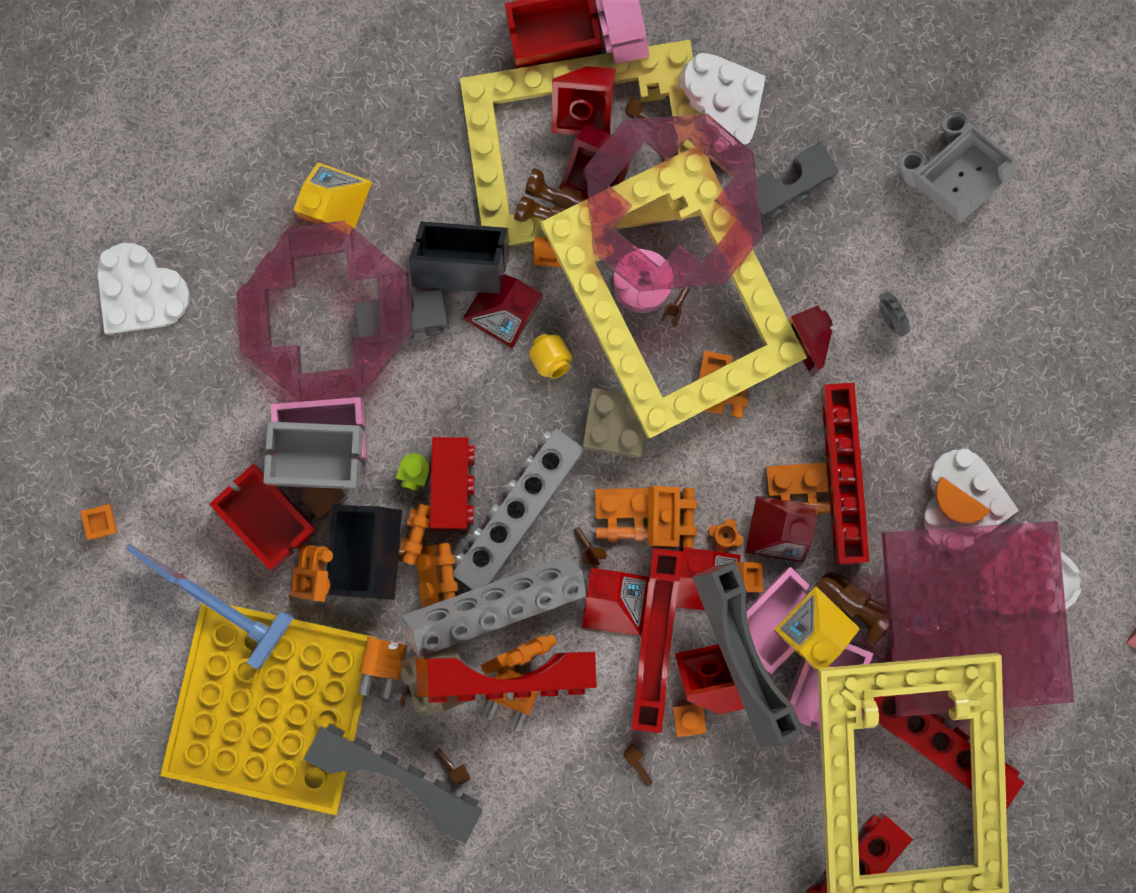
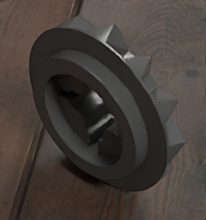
M887 291L881 294L879 308L885 322L893 333L903 337L910 332L906 312L892 293Z

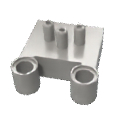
M951 111L942 120L945 140L948 146L928 164H926L925 155L917 149L907 150L900 156L899 166L906 185L917 187L956 221L962 223L1009 181L1017 171L1015 159L1012 155L972 125L964 112Z

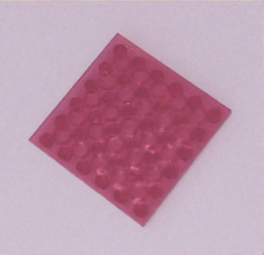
M1058 521L881 533L892 662L999 653L1002 655L1003 708L1074 702ZM948 690L895 695L896 716L949 713L948 708H955L954 700L948 697Z

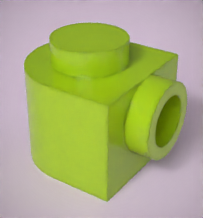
M408 454L400 462L396 479L402 481L401 487L418 491L419 486L426 488L431 472L430 464L420 454Z

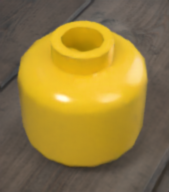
M542 334L534 339L533 346L529 350V358L541 376L555 379L569 371L572 353L559 335L548 336V334Z

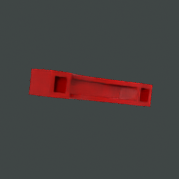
M653 548L651 552L630 727L632 730L662 733L672 632L683 552Z
M595 652L554 653L544 664L532 672L509 679H496L482 675L467 667L457 658L416 659L417 697H428V703L447 702V696H457V701H474L475 694H485V700L504 699L503 693L512 692L513 698L531 697V691H540L543 697L559 696V690H568V695L586 694V688H597Z

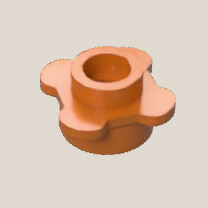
M726 519L723 524L719 526L712 525L709 528V535L714 538L717 551L726 552L727 548L742 544L743 537L738 534L735 520ZM724 533H728L729 537L727 539L723 537Z

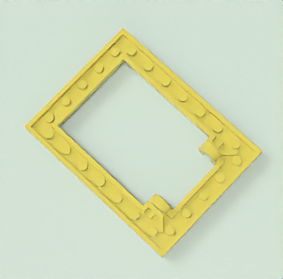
M684 40L648 46L650 57L616 65L613 53H606L460 78L481 226L508 228L509 247L534 243L535 237L547 238L540 225L544 221L543 219L530 218L526 222H519L514 220V215H510L494 104L552 95L553 78L586 66L616 69L615 84L637 81L641 101H659L669 96L678 154L700 144L709 161L704 125L700 126V112L688 104L691 101L686 96L684 88L680 89L679 86L682 68L693 58L691 41ZM659 86L655 89H647L648 87ZM665 195L602 226L601 229L604 232L678 219L672 214L667 202L668 196ZM680 198L683 207L686 208L682 198ZM696 213L690 217H696L700 215L699 213Z
M700 144L540 223L648 439L807 358ZM667 195L669 208L674 217L679 221L699 213L765 346L662 397L596 263L613 254L611 247H606L602 240L604 235L601 229L602 226ZM680 198H682L686 208L683 207Z
M999 653L818 668L827 893H1009L1002 655ZM948 690V697L955 702V708H948L949 717L952 720L970 719L974 864L859 875L854 729L875 728L878 725L879 713L874 697ZM862 708L864 709L865 716H862Z

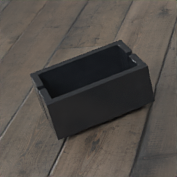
M420 221L415 238L416 242L413 244L409 258L412 287L500 294L504 272L506 271L509 259L508 228Z
M332 505L329 550L332 552L333 558L327 563L330 581L327 595L395 600L402 510L381 506Z

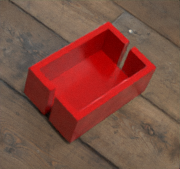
M517 0L504 3L516 69L602 53V39L598 19L596 18L594 0Z
M432 437L430 528L432 531H468V525H474V506L468 505L469 495H474L475 477L474 475H469V465H475V445H470L468 437Z
M254 463L233 481L242 488L240 491L228 486L209 503L214 511L271 571H276L294 554L291 550L292 547L300 549L319 531L278 486L264 483V471Z

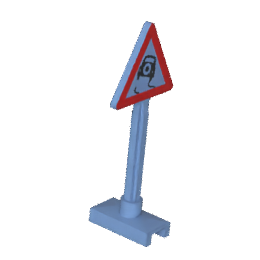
M128 544L126 547L129 552L171 583H178L188 594L248 632V636L258 642L247 661L255 669L262 668L294 619L285 611H281L269 627L259 621L254 622L198 584L187 580L188 578L133 545Z

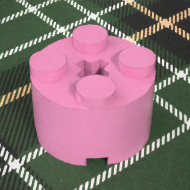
M644 249L635 250L624 256L617 264L613 278V290L616 299L625 309L634 313H649L659 309L667 301L673 284V273L668 262L658 253ZM637 277L640 278V279H643L644 277H647V278H648V283H647V284H648L649 286H647V285H645V284L642 285L641 287L637 286V283H638Z

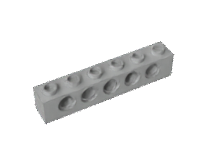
M555 428L552 434L548 431L544 434L538 443V446L541 448L535 458L530 455L520 468L524 472L518 482L513 479L503 492L507 496L500 506L495 504L486 516V519L489 520L483 530L478 528L468 541L472 544L466 555L461 552L455 559V564H452L455 569L453 576L474 590L491 584L584 453L585 448ZM553 454L558 457L560 462L556 469L548 470L544 468L542 460L546 455ZM536 478L541 481L542 489L539 493L530 494L525 490V484L529 479ZM515 502H519L525 507L524 515L518 519L511 518L508 515L509 506ZM501 526L507 530L508 535L504 542L495 543L492 541L491 531L495 527ZM478 551L489 553L490 562L486 567L480 568L474 564L473 558Z
M566 556L402 615L407 642L420 658L586 596L582 570Z

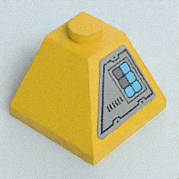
M318 162L304 181L293 210L300 218L353 236L373 182Z
M815 586L775 627L774 631L818 673V668L829 667L844 651L860 628Z

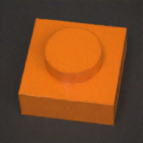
M535 237L533 265L562 268L548 239Z
M112 504L80 511L87 540L119 533Z
M735 562L745 585L746 593L763 592V563Z
M696 704L673 707L677 737L707 733L703 707Z

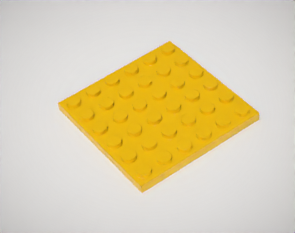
M201 602L160 776L338 815L348 771L330 774L303 760L320 725L327 727L329 723L334 724L345 731L344 737L352 741L355 740L365 695L358 693L363 673L359 672L367 637L377 639L378 637L293 619L262 668L255 669L247 661L258 642L250 638L248 632ZM230 605L252 621H259L267 627L277 617L275 614Z

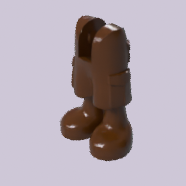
M534 168L528 178L525 194L555 204V206L550 209L536 203L531 198L522 196L518 203L514 220L519 222H526L530 218L546 220L587 199L583 198V195L564 186L559 191L550 188L545 183L543 172Z
M827 572L815 584L851 621L858 617L866 624L868 632L865 637V643L872 649L899 615L897 610L872 599V595L851 584L840 573Z

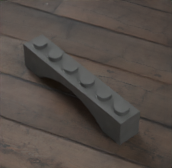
M736 563L716 565L693 576L692 579L759 746H781L803 734L792 704L774 684L755 649L747 620L746 588Z
M329 723L327 727L320 725L303 760L330 774L342 771L364 770L380 773L399 781L411 789L424 802L440 831L466 844L482 813V809L477 806L479 800L466 793L459 797L450 792L452 786L439 779H436L434 783L425 779L426 773L412 765H409L408 769L398 765L399 759L385 751L381 755L371 751L372 745L358 737L354 741L344 737L345 731L334 724Z

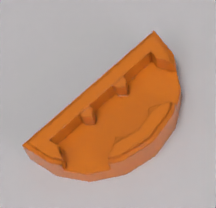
M941 476L935 487L936 500L939 510L948 519L957 523H973L983 519L991 511Z

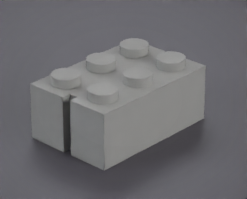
M267 421L266 449L270 452H276V458L272 455H265L264 483L273 486L360 490L361 462L356 459V456H362L363 429L360 426Z

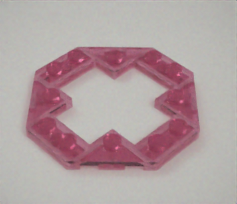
M709 114L623 120L584 168L585 181H587V201L592 230L593 254L639 292L723 285L762 238L754 153ZM687 139L732 177L714 201L737 220L702 263L682 246L677 245L659 267L614 229L632 207V204L609 185L644 143H647L664 159L669 161Z
M346 221L287 228L280 237L281 241L272 252L269 251L255 268L256 272L247 284L244 283L236 292L240 351L247 358L255 362L278 385L287 390L298 402L362 397L413 334L409 274ZM346 252L349 280L357 281L377 278L381 335L352 338L355 368L302 374L300 346L272 347L268 291L296 288L294 259Z

